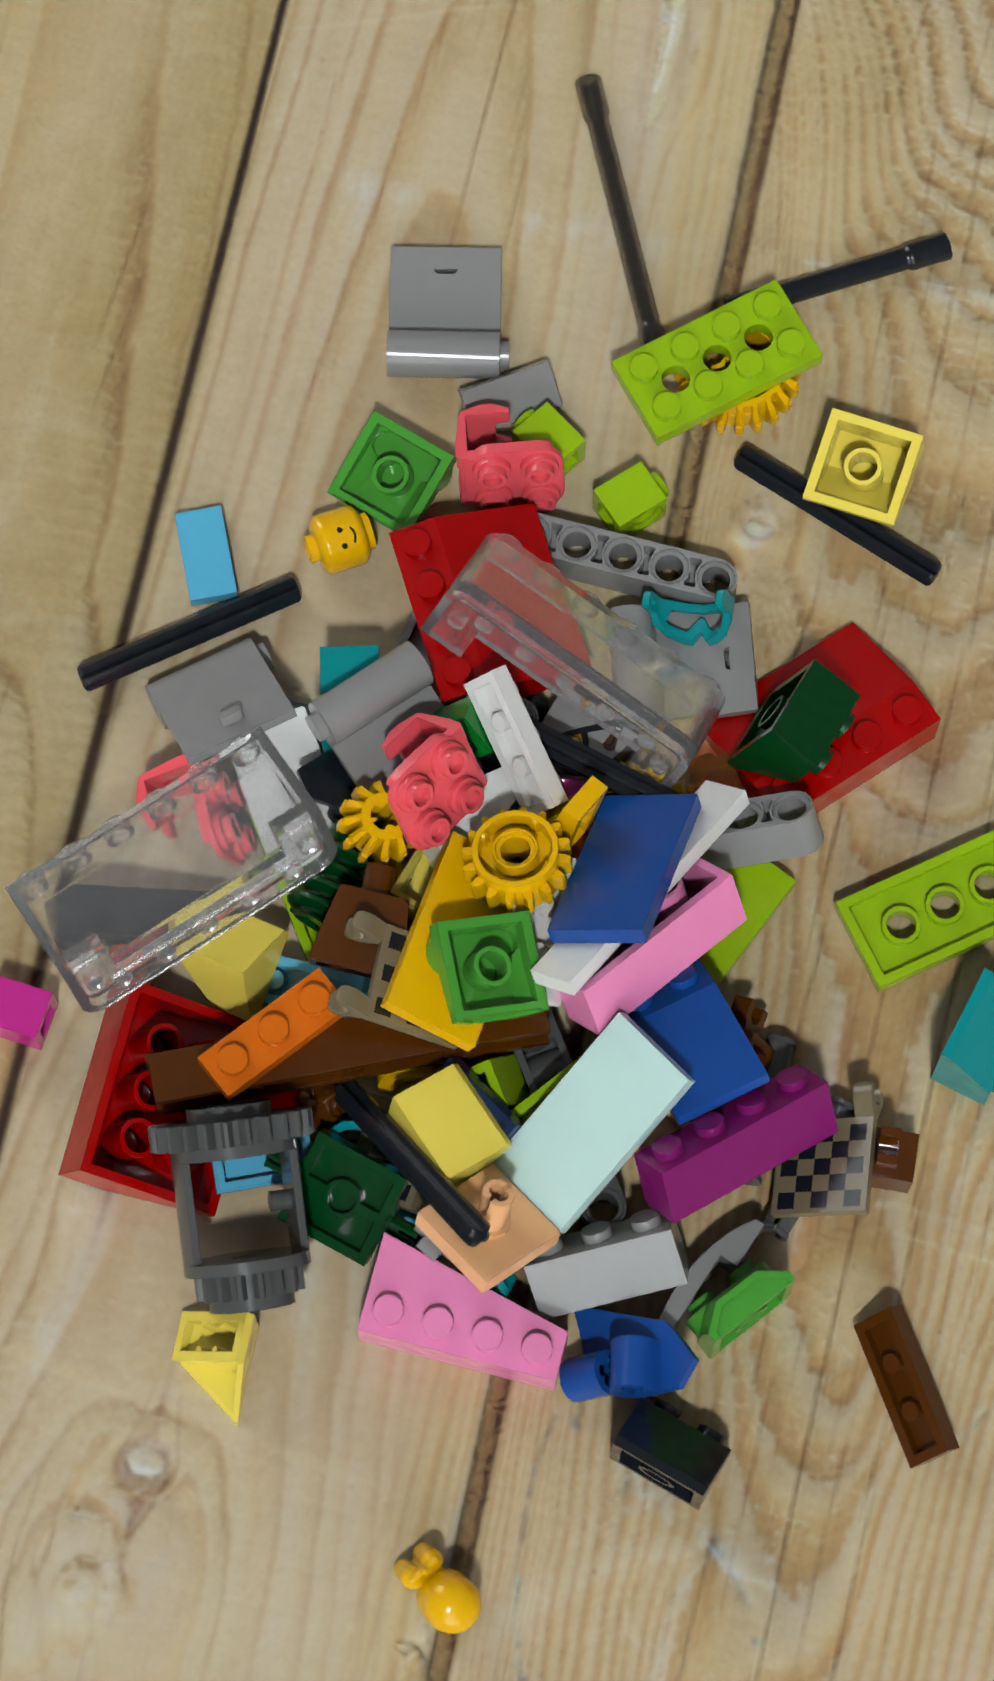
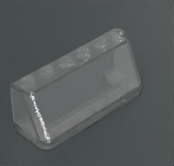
M491 533L484 538L420 628L459 657L462 656L476 637L632 748L635 752L625 763L626 766L669 788L687 771L725 704V697L719 684L714 679L701 675L683 662L676 652L659 645L641 632L634 622L617 615L603 605L595 594L582 590L564 577L557 567L548 562H543L523 548L515 537L505 533Z
M259 727L248 735L236 738L229 747L207 761L193 765L186 774L164 788L152 791L142 802L123 814L109 818L102 827L85 838L66 845L58 855L39 867L25 871L5 889L81 1008L86 1012H98L119 1001L324 870L335 858L337 846L320 808L263 729Z

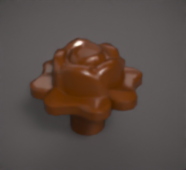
M338 1083L302 1089L299 1093L298 1103L303 1107H312L314 1129L318 1128V1131L323 1128H331L333 1124L342 1121L343 1116L347 1114L335 1101L336 1093L334 1089Z

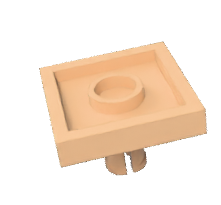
M493 1163L456 1187L490 1224L488 1231L490 1237L486 1242H481L476 1247L466 1245L430 1204L418 1212L415 1221L417 1227L482 1294L555 1246L561 1234Z

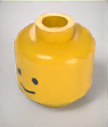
M342 506L313 516L309 525L310 534L303 536L304 548L310 563L319 562L323 570L329 574H337L366 564L370 559V550L377 547L373 528L365 512L359 514L351 506Z

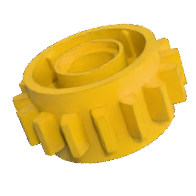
M521 806L520 810L507 811L503 808L500 809L499 814L491 818L483 817L481 819L482 825L478 831L470 830L468 833L471 847L462 848V857L464 864H466L462 867L466 883H471L473 896L476 899L485 896L488 908L493 910L499 906L507 909L508 913L515 912V910H529V913L535 912V907L544 902L549 905L554 902L552 895L556 890H565L567 887L565 874L573 872L572 859L569 856L572 854L569 838H563L562 825L559 822L550 825L546 812L541 811L535 814L527 811V808ZM515 857L527 858L518 864L508 863L510 859Z

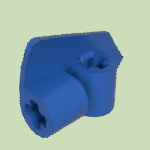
M589 1308L574 1312L581 1336L583 1354L564 1360L560 1367L559 1377L563 1392L573 1402L580 1403L611 1395L624 1398H643L683 1389L697 1366L699 1359L671 1323L667 1321Z

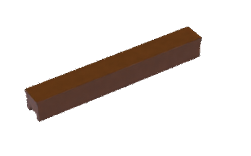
M546 1011L515 1019L487 1022L482 1027L475 1048L467 1052L459 1047L453 1050L361 1018L339 1019L230 1101L218 1089L200 1066L197 1059L198 1056L217 1042L146 1054L145 1061L148 1074L151 1075L158 1116L200 1106L242 1101L390 1074L407 1069L444 1064L449 1057L459 1056L462 1060L548 1045L547 1034H550V1027Z

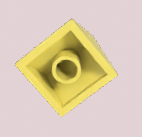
M458 1063L442 1069L392 1098L388 1115L455 1187L488 1167L513 1145Z

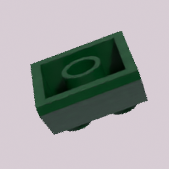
M815 659L769 692L728 758L727 763L735 769L789 782H796L809 772L815 775L824 769L834 754V751L829 748L834 739L840 738L852 725L855 715L851 711L861 695Z

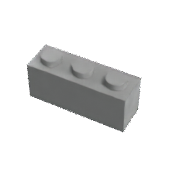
M645 1209L633 1214L627 1220L612 1224L607 1221H598L585 1226L580 1232L564 1236L560 1235L555 1246L526 1264L524 1270L540 1317L549 1319L688 1284L689 1260L677 1222L673 1224L655 1209Z

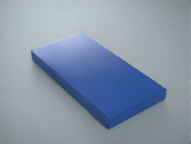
M697 794L609 795L604 797L568 880L567 887L548 926L547 931L552 943H647L702 808Z

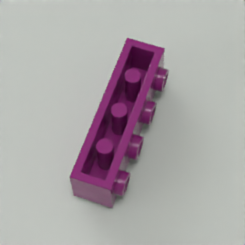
M798 1063L793 1067L781 1070L769 1082L723 1104L711 1112L698 1116L693 1122L669 1135L657 1138L651 1145L634 1153L646 1204L674 1224L837 1133L838 1128L828 1082Z

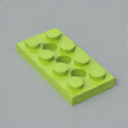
M777 279L611 361V371L658 446L822 363L823 354ZM752 333H763L770 339L771 344L764 350H754L746 344L745 338ZM712 353H720L728 358L730 365L722 371H713L704 364L703 360ZM670 374H680L687 379L689 385L683 391L672 392L664 387L662 381Z
M994 830L835 902L834 908L878 993L994 940V898L988 899L980 896L974 884L978 878L983 876L994 878ZM939 896L950 897L957 904L958 913L952 918H940L932 911L931 901ZM895 916H904L912 922L914 933L908 938H896L888 931V920Z

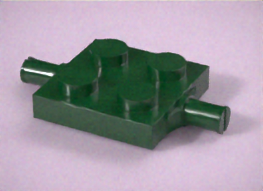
M326 1128L320 1130L309 1153L299 1161L308 1236L362 1266H365L370 1261L384 1232L414 1248L420 1236L413 1230L415 1225L397 1216L400 1199L409 1181L392 1164ZM279 1153L269 1154L264 1166L281 1174ZM280 1210L277 1219L288 1224L286 1210Z

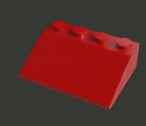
M534 503L436 516L389 533L444 707L466 697L467 692L464 684L505 664L518 687L521 698L591 674Z
M852 622L757 682L760 708L770 691L816 659L861 695L851 711L855 715L852 725L840 738L834 739L829 747L834 751V754L828 764L818 774L815 775L809 772L796 782H789L735 769L730 766L727 760L756 713L695 721V726L740 789L746 790L748 798L787 791H802L811 796L816 813H818L934 739L941 718L913 680Z
M137 980L113 986L58 1175L101 1190L176 1208L170 1154H151L147 1127L186 1120L185 1111L158 1116L151 1075L148 1074L145 1055L218 1042L246 1021ZM211 1162L189 1164L195 1213L214 1217L221 1194L217 1195L212 1164Z

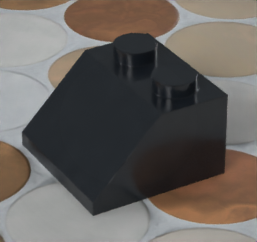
M641 1398L613 1441L610 1459L699 1510L729 1458L731 1449L723 1445L726 1438L704 1424H699L697 1429L681 1421L679 1417L682 1413L662 1399L655 1398L650 1403Z

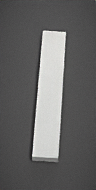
M706 780L694 793L698 795L702 808L667 893L750 804L746 790ZM555 943L530 970L534 982L574 996L622 943Z

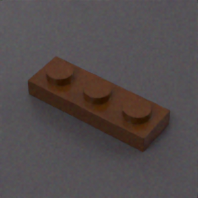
M903 1306L888 1307L853 1325L910 1468L922 1466L960 1448Z

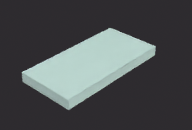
M618 1012L510 1141L513 1145L498 1157L493 1164L561 1233H566L695 1083V1080L626 1013Z

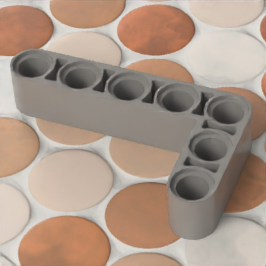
M538 513L559 577L643 598L644 591H653L662 599L702 605L713 604L716 599V593L707 591L703 585L709 581H719L727 587L726 590L734 598L736 597L737 573L730 562L724 559ZM573 546H581L588 551V554L581 558H572L565 551ZM617 558H628L635 565L629 569L621 570L615 568L611 562ZM665 569H673L681 577L674 581H665L660 579L657 574Z
M787 791L748 798L750 804L700 858L722 870L812 854L823 844L824 834L811 796L802 791Z

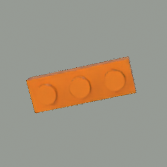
M317 968L198 1056V1063L228 1101L232 1100L343 1017L333 1014L328 1010L329 996L332 992H336L337 989L322 970Z

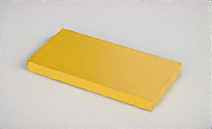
M452 831L442 846L380 1007L469 1052L475 1048L484 1023L473 1025L452 1024L439 974L432 969L426 957V945L431 936L429 926L440 921L508 913V910L499 906L492 910L488 908L485 896L477 899L473 896L471 883H466L462 868L466 865L462 857V848L471 847L468 838Z

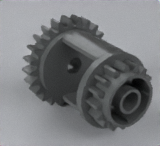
M271 1099L236 1101L186 1109V1120L147 1127L151 1154H170L184 1276L187 1279H194L197 1303H209V1312L211 1314L253 1312L295 1303V1292L299 1291V1289H305L303 1265L311 1262L296 1137L315 1133L312 1107L299 1106L276 1109L272 1108ZM279 1153L283 1189L268 1191V1205L271 1212L286 1210L290 1247L257 1249L201 1258L189 1164Z

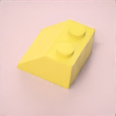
M832 408L802 498L894 527L910 492L924 450V435Z

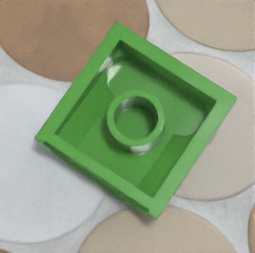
M374 410L327 493L359 512H365L368 517L388 529L396 531L421 521L437 493L450 482L456 457Z
M529 910L440 921L429 926L431 936L426 945V957L432 969L439 974L452 1024L473 1025L515 1019L549 1010L545 986L536 984L530 971L539 961Z
M748 1260L727 1277L731 1283L730 1286L717 1296L710 1290L689 1306L687 1310L692 1316L686 1322V1325L698 1338L697 1344L709 1359L713 1358L789 1298L795 1282V1278L790 1271H772L765 1261L755 1266L751 1260Z

